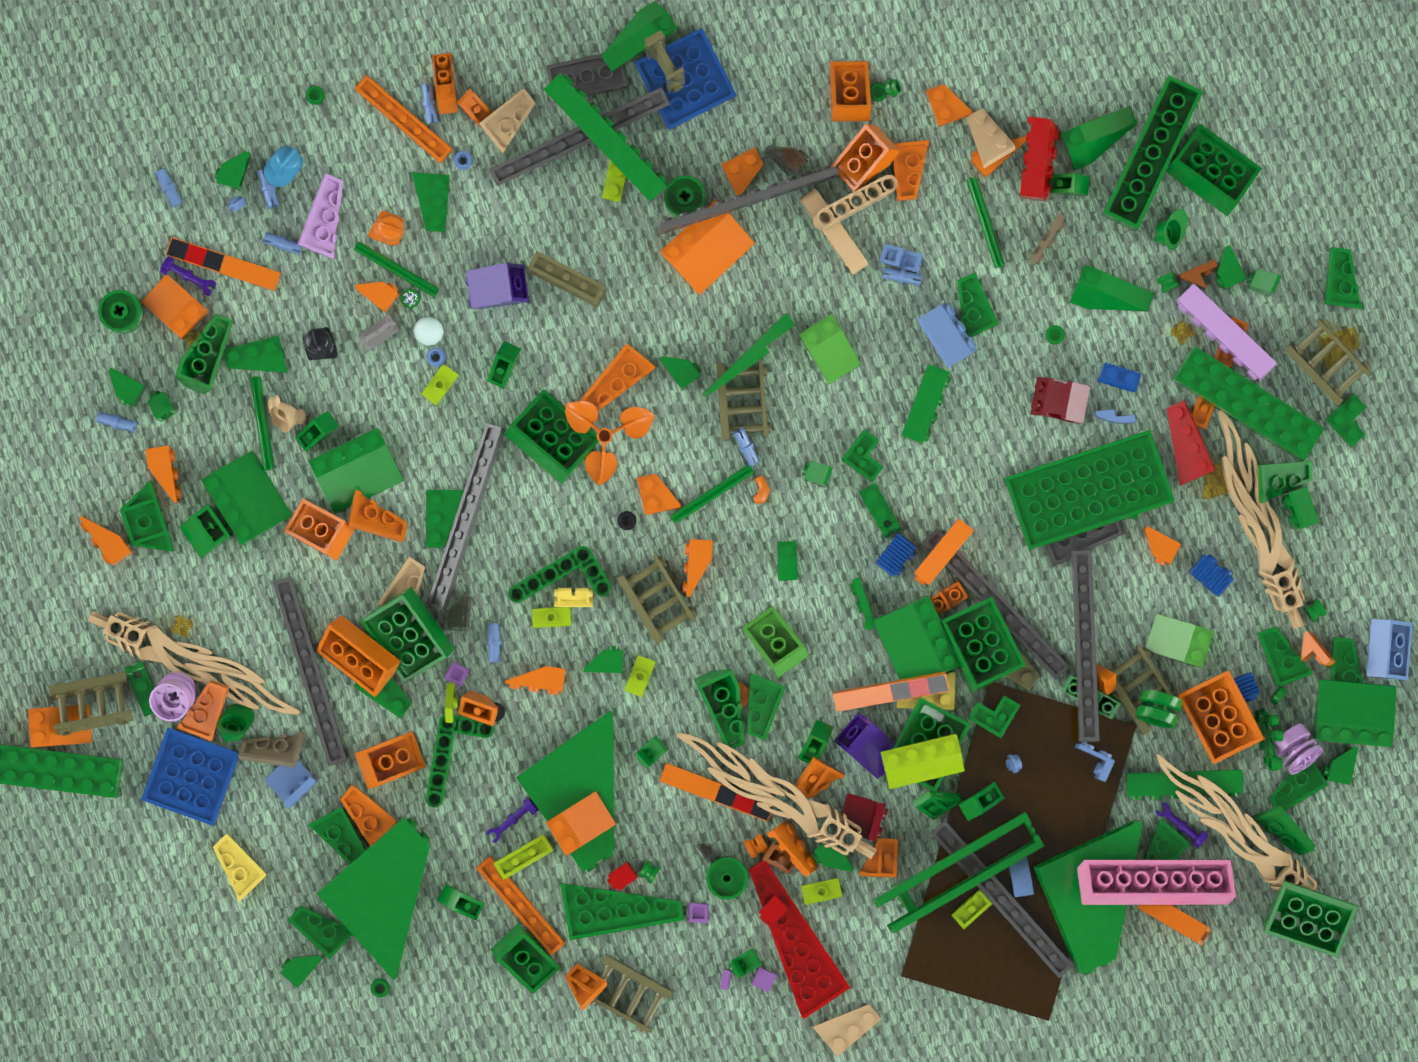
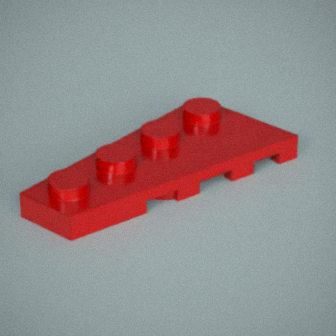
M1186 400L1168 407L1167 414L1180 486L1216 469Z

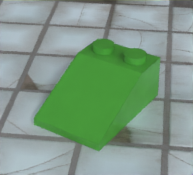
M832 314L798 336L828 384L861 365Z
M773 606L742 627L747 637L777 678L809 656L804 645Z
M1156 614L1145 648L1148 652L1202 668L1214 631Z

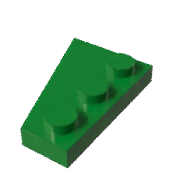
M411 172L426 231L445 233L450 175Z
M974 272L957 280L961 319L968 337H974L999 325L976 273Z

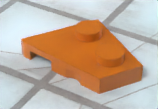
M944 84L926 90L938 127L973 114Z
M754 147L721 164V167L736 195H739L745 191L764 164Z
M656 474L637 478L645 515L681 508V504Z
M813 757L794 786L805 797L810 799L817 795L819 791L830 787L831 782L838 778L841 780L845 775L840 770Z
M878 838L874 845L877 851L872 859L867 858L859 872V876L897 878L898 839Z
M578 963L565 975L566 982L581 1010H584L607 986L606 980Z

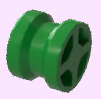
M1174 271L1156 279L1157 283L1162 287V293L1180 286L1179 282L1174 278Z
M1317 598L1313 600L1312 604L1303 606L1313 623L1317 621L1318 617L1327 615L1325 608Z
M647 860L638 876L646 878L648 883L651 884L661 867L651 864V861Z

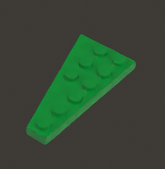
M560 883L570 940L684 920L681 901Z

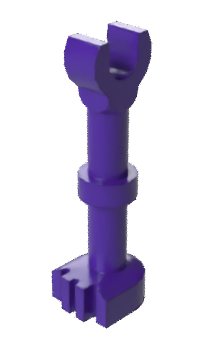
M169 256L160 268V273L167 275L171 270L182 276L183 280H189L198 285L207 296H210L212 292L207 287L215 289L217 284L213 280H202L192 274V271L189 269L186 271L174 264V259Z
M529 797L523 800L524 805L514 814H509L507 816L508 819L502 824L486 832V835H489L491 832L496 833V838L492 841L493 843H496L500 839V835L512 824H517L518 819L528 811L532 815L539 811Z
M1163 802L1162 805L1166 808V811L1160 813L1156 810L1155 813L1158 816L1166 817L1178 827L1177 830L1183 831L1193 839V845L1198 849L1209 835L1203 830L1200 834H1197L1187 825L1188 823L1185 820H1180L1170 811L1167 803Z

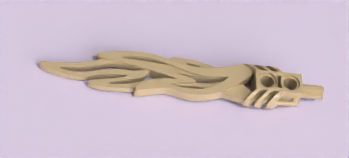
M1220 410L1218 415L1227 448V457L1221 458L1223 476L1228 493L1234 505L1241 513L1238 516L1247 537L1257 548L1258 573L1264 578L1261 581L1267 587L1265 592L1270 595L1276 610L1281 613H1288L1293 629L1302 627L1304 623L1298 607L1304 606L1302 602L1305 597L1300 586L1301 577L1297 578L1298 569L1297 567L1294 569V558H1291L1282 544L1281 526L1275 511L1271 508L1268 501L1259 503L1258 465L1253 451L1248 443H1244L1246 471L1239 435L1229 417ZM1229 429L1231 430L1236 445L1237 464L1240 475L1243 479L1244 486L1234 469L1233 447ZM1251 462H1252L1253 472H1254V499H1255V502L1253 501V499H1252V498L1250 497V495H1249V492L1251 491V488H1252ZM1259 522L1263 527L1267 528L1270 549H1268V544ZM1276 564L1286 569L1283 572L1272 575ZM1280 577L1285 579L1286 584L1284 587L1279 585ZM1287 595L1292 598L1291 605H1288L1285 601Z
M92 611L89 616V622L104 628L103 633L106 634L105 639L107 642L120 647L124 653L129 651L133 657L137 655L141 661L149 660L163 663L170 671L187 674L193 680L202 682L205 685L211 680L220 683L215 677L205 671L221 673L223 682L243 700L241 701L228 691L227 697L252 709H259V706L236 689L238 688L253 696L269 709L287 714L301 713L298 709L268 692L260 684L265 683V680L249 668L227 658L210 656L213 652L201 646L175 642L158 625H148L151 622L140 621L142 618H133L122 612H118L115 616L111 615L108 618ZM119 616H122V617L128 619V621H124V620H122V619H120V618H118V617H119ZM116 622L121 625V631L117 634L112 630V626ZM134 630L139 634V638L135 642L129 637L130 633ZM147 634L152 646L140 648ZM111 636V637L117 639V642L114 641V640H112V639H110L109 637ZM164 647L201 665L183 664L174 659ZM186 648H194V649H198L199 651H198V652H193V651H190V650H188V649H186ZM215 661H220V662H224V663L231 664V665H233V666L239 668V669L242 670V671H239V670H237V669H235V668H232V667H230V666H227V665H224V664H221V663H218V662H215ZM176 666L185 668L186 670L190 671L196 676L185 673L178 669ZM227 675L252 683L265 696L284 708L275 707L267 703L253 690L232 680Z
M677 734L678 738L705 757L713 767H709L708 771L723 785L741 796L760 801L757 805L770 813L793 819L807 833V837L818 839L815 842H823L826 844L824 845L825 848L831 847L842 855H848L849 852L854 853L855 850L870 859L875 855L877 849L861 840L863 838L860 835L862 832L861 827L848 820L846 814L840 815L836 808L833 811L827 803L825 805L808 800L793 784L770 776L754 759L750 758L749 761L738 751L725 744L717 743L738 766L726 760L708 742L688 734ZM693 741L699 742L707 748H709L723 764H725L728 768L740 774L745 780L734 777L729 773L723 771L716 764V762ZM731 752L736 754L765 786L751 783L750 774ZM728 781H730L731 783L735 784L736 786H738V787H740V788H742V789H744V790H746V791H748V792H750V793H753V794H755V795H751V794L745 793V792H743V791H741V790L735 788V787H734L733 785H731ZM775 782L780 783V784H782L783 786L787 787V788L790 789L795 795H792V794L786 792L784 789H782V788H781L779 785H777ZM769 793L779 796L787 795L798 804L804 815ZM775 806L783 812L773 810L770 807ZM828 817L819 830L816 818ZM831 824H836L838 827V831L834 835L828 833V827ZM849 825L856 828L858 831L855 832L854 830L850 829ZM847 834L854 836L855 840L851 845H847L844 841ZM840 845V846L844 847V848L847 849V850H846V851H843L842 849L838 848L837 846Z
M1156 754L1159 765L1169 779L1180 788L1196 796L1203 804L1175 790L1179 799L1200 816L1199 820L1202 823L1220 832L1234 852L1253 862L1262 875V880L1271 884L1269 885L1270 888L1279 891L1285 877L1292 874L1293 880L1291 883L1316 891L1317 882L1306 872V868L1303 865L1300 867L1299 861L1296 858L1293 860L1290 852L1287 853L1269 844L1258 824L1247 813L1244 812L1243 816L1235 802L1220 787L1201 775H1197V780L1182 773L1161 755ZM1167 768L1184 780L1204 789L1219 808L1212 805L1196 790L1176 780ZM1216 792H1218L1227 799V801L1231 804L1235 812ZM1188 802L1214 814L1223 813L1229 825L1218 818L1199 811ZM1252 824L1256 828L1259 836L1252 830ZM1238 828L1267 855L1258 853L1248 847ZM1228 836L1241 844L1247 852L1235 845ZM1274 866H1284V867L1275 875V868H1274ZM1307 879L1313 883V886L1307 883Z

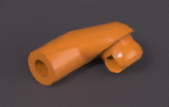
M763 475L755 479L759 487L757 495L753 497L756 504L766 502L770 493V488Z

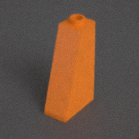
M957 519L913 574L916 577L914 579L922 586L924 584L930 585L974 530L961 519Z
M1139 905L1137 907L1201 946L1211 931L1208 926L1172 905Z

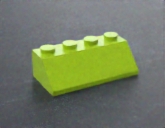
M957 734L880 752L889 790L964 772Z

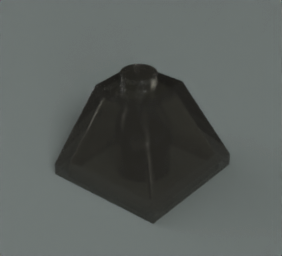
M767 146L765 148V155L790 178L795 177L808 164V156L801 149L797 151L795 148Z
M471 593L463 594L446 610V615H442V626H445V630L469 632Z

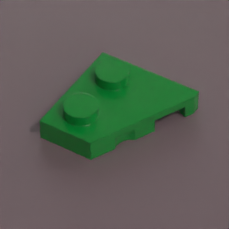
M928 791L921 794L913 803L918 810L932 820H935L963 801L960 793Z

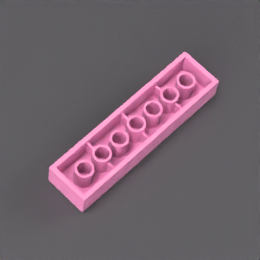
M1084 860L1077 868L1082 905H1228L1236 897L1231 860Z

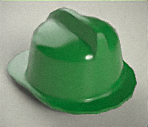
M1176 209L1167 220L1159 222L1156 227L1154 242L1167 246L1170 250H1175L1186 234L1188 224L1187 213L1182 209Z
M233 704L224 711L217 721V728L220 731V735L225 739V743L238 741L243 738L254 721V711L249 707L239 704Z

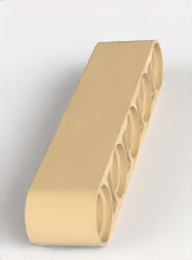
M885 175L822 208L814 216L813 225L818 230L827 229L882 200L897 188V179L892 175ZM883 183H888L890 185V189H887ZM868 191H872L875 197L869 196ZM852 199L857 200L859 206L854 205ZM836 207L840 208L843 214L837 213ZM820 216H824L827 222H822Z
M815 188L799 199L800 203L806 207V211L812 220L818 211L828 206ZM820 216V220L826 223V218L824 216ZM840 222L827 229L820 230L828 238V242L834 251L838 252L839 258L844 265L848 266L852 275L868 265L867 260Z

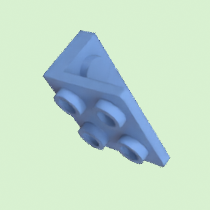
M1085 742L1076 744L1075 748L1102 760L1101 763H1097L1093 773L1096 774L1094 778L1105 782L1115 760L1111 759L1112 755L1101 750L1099 752L1093 751L1094 746Z
M297 759L295 768L278 766L265 779V782L284 801L283 804L289 809L318 780Z

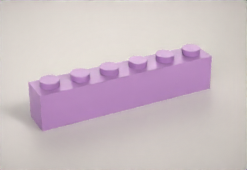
M1195 284L1177 300V308L1184 315L1187 313L1192 318L1191 321L1196 327L1199 328L1201 326L1206 331L1205 335L1211 341L1215 340L1218 342L1220 350L1225 354L1229 353L1233 357V362L1241 368L1243 366L1248 371L1246 374L1253 381L1257 380L1260 382L1276 366L1277 362Z

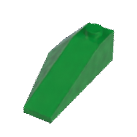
M654 1L636 13L601 57L610 71L613 72L645 52V39L660 30L665 39L676 33L677 26L668 12Z
M1130 106L1078 125L1060 134V139L1074 171L1092 164L1137 124Z
M1084 265L1069 303L1085 309L1148 312L1154 293L1106 272Z
M214 314L181 357L175 377L186 388L204 395L212 389L233 320L219 314Z
M732 669L710 671L695 678L694 681L723 743L733 749L745 744L740 686Z

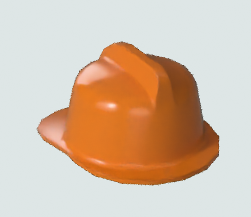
M381 210L368 236L388 245H398L405 230L404 219L398 215Z

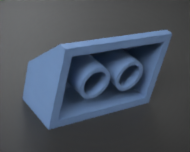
M947 302L917 319L947 368L959 363L977 351L974 340L968 337L964 324L958 321L955 316V310Z
M1384 619L1371 620L1370 643L1368 646L1369 655L1366 666L1367 676L1408 680L1413 623Z

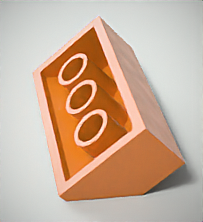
M342 615L328 625L316 652L374 697L379 694L395 674L401 662Z

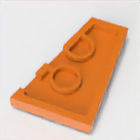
M929 140L894 143L901 151L893 160L894 177L898 182L896 188L897 201L916 200Z
M356 490L354 492L348 526L403 542L407 522L389 510L386 511L376 505L377 502L367 499L362 495V492Z
M211 680L176 729L213 741L217 731V721L221 717L229 686Z
M353 784L340 799L369 843V846L397 822V819Z
M788 819L767 833L770 838L774 837L779 842L778 847L781 851L785 850L788 852L790 861L805 877L818 869L816 860L810 855L804 841L800 839L794 825Z

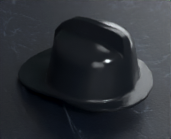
M314 328L303 337V345L309 361L337 358V348L329 328Z

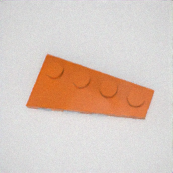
M626 343L580 401L591 402L599 411L656 369V367Z

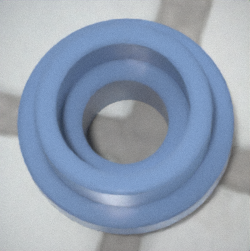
M467 151L458 152L454 156L455 166L460 170L469 169L473 164L472 155ZM462 157L467 158L465 164L460 163Z
M236 196L229 201L230 205L227 207L235 212L246 205L244 202L245 198Z
M432 348L428 351L426 359L431 366L439 367L445 362L446 356L442 349ZM434 354H439L440 358L438 361L433 360Z
M1010 754L1007 756L1006 766L1009 771L1012 770L1013 773H1017L1019 769H1022V762L1017 754Z

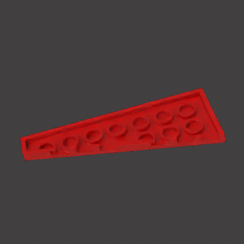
M762 860L751 867L749 872L762 907L775 895L789 908L774 925L771 923L768 925L799 1012L804 1020L851 987L768 863Z

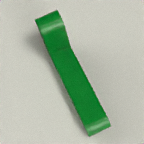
M581 546L512 586L508 591V597L511 601L520 603L578 568L582 569L598 596H608L611 592V584L588 547ZM580 550L588 551L589 556L586 560L578 558ZM566 559L572 562V567L569 570H564L561 567L562 562ZM591 566L598 568V575L595 577L588 575V569ZM549 569L554 570L556 573L555 578L552 580L545 578V572ZM532 579H536L539 582V586L535 590H531L528 586L529 581ZM600 583L608 585V591L604 594L599 593L597 590ZM515 589L522 591V597L518 600L512 597V592Z
M445 715L440 718L426 794V802L430 807H439L444 802L455 734L488 738L494 734L495 726H491V732L485 735L481 732V726L485 723L468 717L454 715L453 726L446 728L443 725ZM466 720L472 723L470 731H464L462 728V723ZM443 736L450 739L448 747H442L440 744V739ZM440 755L445 756L447 759V763L444 766L437 764V757ZM436 774H440L443 777L441 785H436L433 781ZM433 793L440 796L438 804H433L430 801V796Z

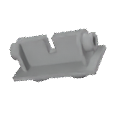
M387 315L359 334L358 337L367 351H370L400 330L391 316Z

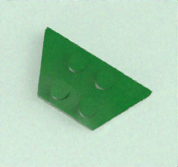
M148 481L120 509L131 545L173 552L175 550L153 482Z

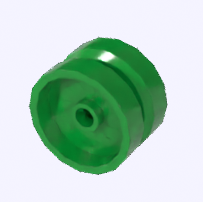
M691 176L674 178L668 183L664 191L666 209L675 218H678L679 214L687 211L690 214L697 212V208L705 206L706 192L698 179ZM682 196H687L688 201L684 202Z
M115 290L102 298L99 303L98 314L100 321L106 328L115 333L127 334L140 326L143 321L144 310L142 303L136 296L124 290ZM122 309H124V310L122 311V314H123V315L120 316V315H119V311L122 310Z
M1142 690L1140 701L1144 705L1137 707L1135 717L1150 725L1175 729L1178 717L1174 713L1181 711L1183 701L1173 695L1160 691Z
M723 856L717 858L709 865L706 872V883L714 896L730 900L737 898L744 892L748 883V875L741 861L734 857ZM724 875H730V881L725 882L723 879Z

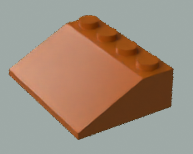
M715 199L707 208L714 206V203L718 201ZM729 213L687 226L660 251V255L700 296L755 243Z
M1229 670L1198 683L1177 695L1183 701L1182 706L1213 764L1265 739Z

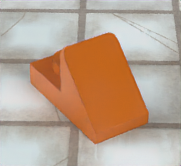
M471 89L456 102L461 107V110L480 128L479 123L492 113Z
M1306 631L1303 638L1301 660L1307 661L1316 654L1315 659L1321 665L1331 666L1336 661L1314 633Z

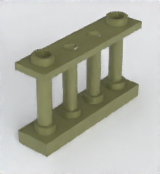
M660 30L644 40L645 54L649 60L652 58L657 60L666 75V89L668 93L671 91L676 93L685 84V70L683 67L676 70L666 53L665 36Z
M536 251L528 266V269L531 270L530 274L597 308L606 293L603 284Z
M1319 317L1316 320L1319 326L1299 345L1293 346L1290 344L1284 351L1338 406L1344 400L1342 397L1344 395L1343 392L1364 373L1370 377L1372 375L1370 371L1372 367L1365 360L1362 362L1330 329L1332 325L1325 318L1322 320ZM1325 331L1333 340L1312 359L1309 358L1307 360L1302 355L1304 353L1303 350ZM1338 345L1346 354L1325 373L1322 372L1320 374L1315 369L1317 364ZM1352 359L1359 368L1338 387L1335 386L1333 388L1328 383L1330 378Z
M762 360L758 361L759 367L747 368L737 375H759L760 386L730 388V386L724 384L718 389L722 441H729V436H733L735 430L739 432L738 428L744 427L746 433L763 432L764 438H768V433H771V422H767L764 389V376H767L766 364L763 365ZM716 363L717 378L728 369V367H724V363ZM761 394V405L727 406V398H730V396ZM762 413L763 424L732 426V424L729 425L728 417H732V415Z
M655 555L653 558L656 562L632 577L628 576L625 578L624 575H621L617 580L657 645L663 641L661 637L664 636L665 632L690 618L692 623L695 622L694 617L697 614L692 606L687 607L665 570L667 564L662 556L658 558ZM658 569L662 571L666 579L641 594L633 592L632 587H634L635 583ZM670 585L675 596L650 611L649 609L645 611L641 605L644 603V600ZM680 601L685 612L660 627H654L651 622L654 617Z
M1138 645L1135 647L1138 652L1136 655L1114 669H1109L1108 666L1104 668L1116 674V690L1113 692L1134 724L1137 725L1136 727L1140 733L1145 735L1150 732L1148 728L1150 724L1142 722L1135 717L1137 707L1144 704L1141 703L1140 698L1136 701H1130L1127 696L1129 691L1151 676H1154L1159 686L1152 690L1164 691V693L1170 695L1173 694L1150 661L1149 657L1151 655L1148 650ZM1143 659L1149 669L1125 685H1120L1117 681L1118 675Z
M120 672L49 686L52 700L58 701L60 723L54 724L57 735L67 736L72 732L115 724L125 725L134 721L131 710L126 711L123 688L129 686L126 673ZM114 689L118 712L106 714L104 692L105 690ZM96 693L99 716L87 718L84 696ZM75 696L77 697L80 720L68 722L65 699Z
M605 954L602 960L605 963V969L600 977L607 981L611 972H614L616 969L622 973V978L608 1003L597 996L590 1004L595 1006L597 1003L637 1025L636 1029L646 1034L648 1031L651 1033L653 1028L648 1026L662 999H670L673 990ZM634 979L639 982V987L624 1013L615 1008V1005L628 981ZM650 988L656 991L654 994L656 996L641 1022L633 1018L632 1014L645 990L648 991Z

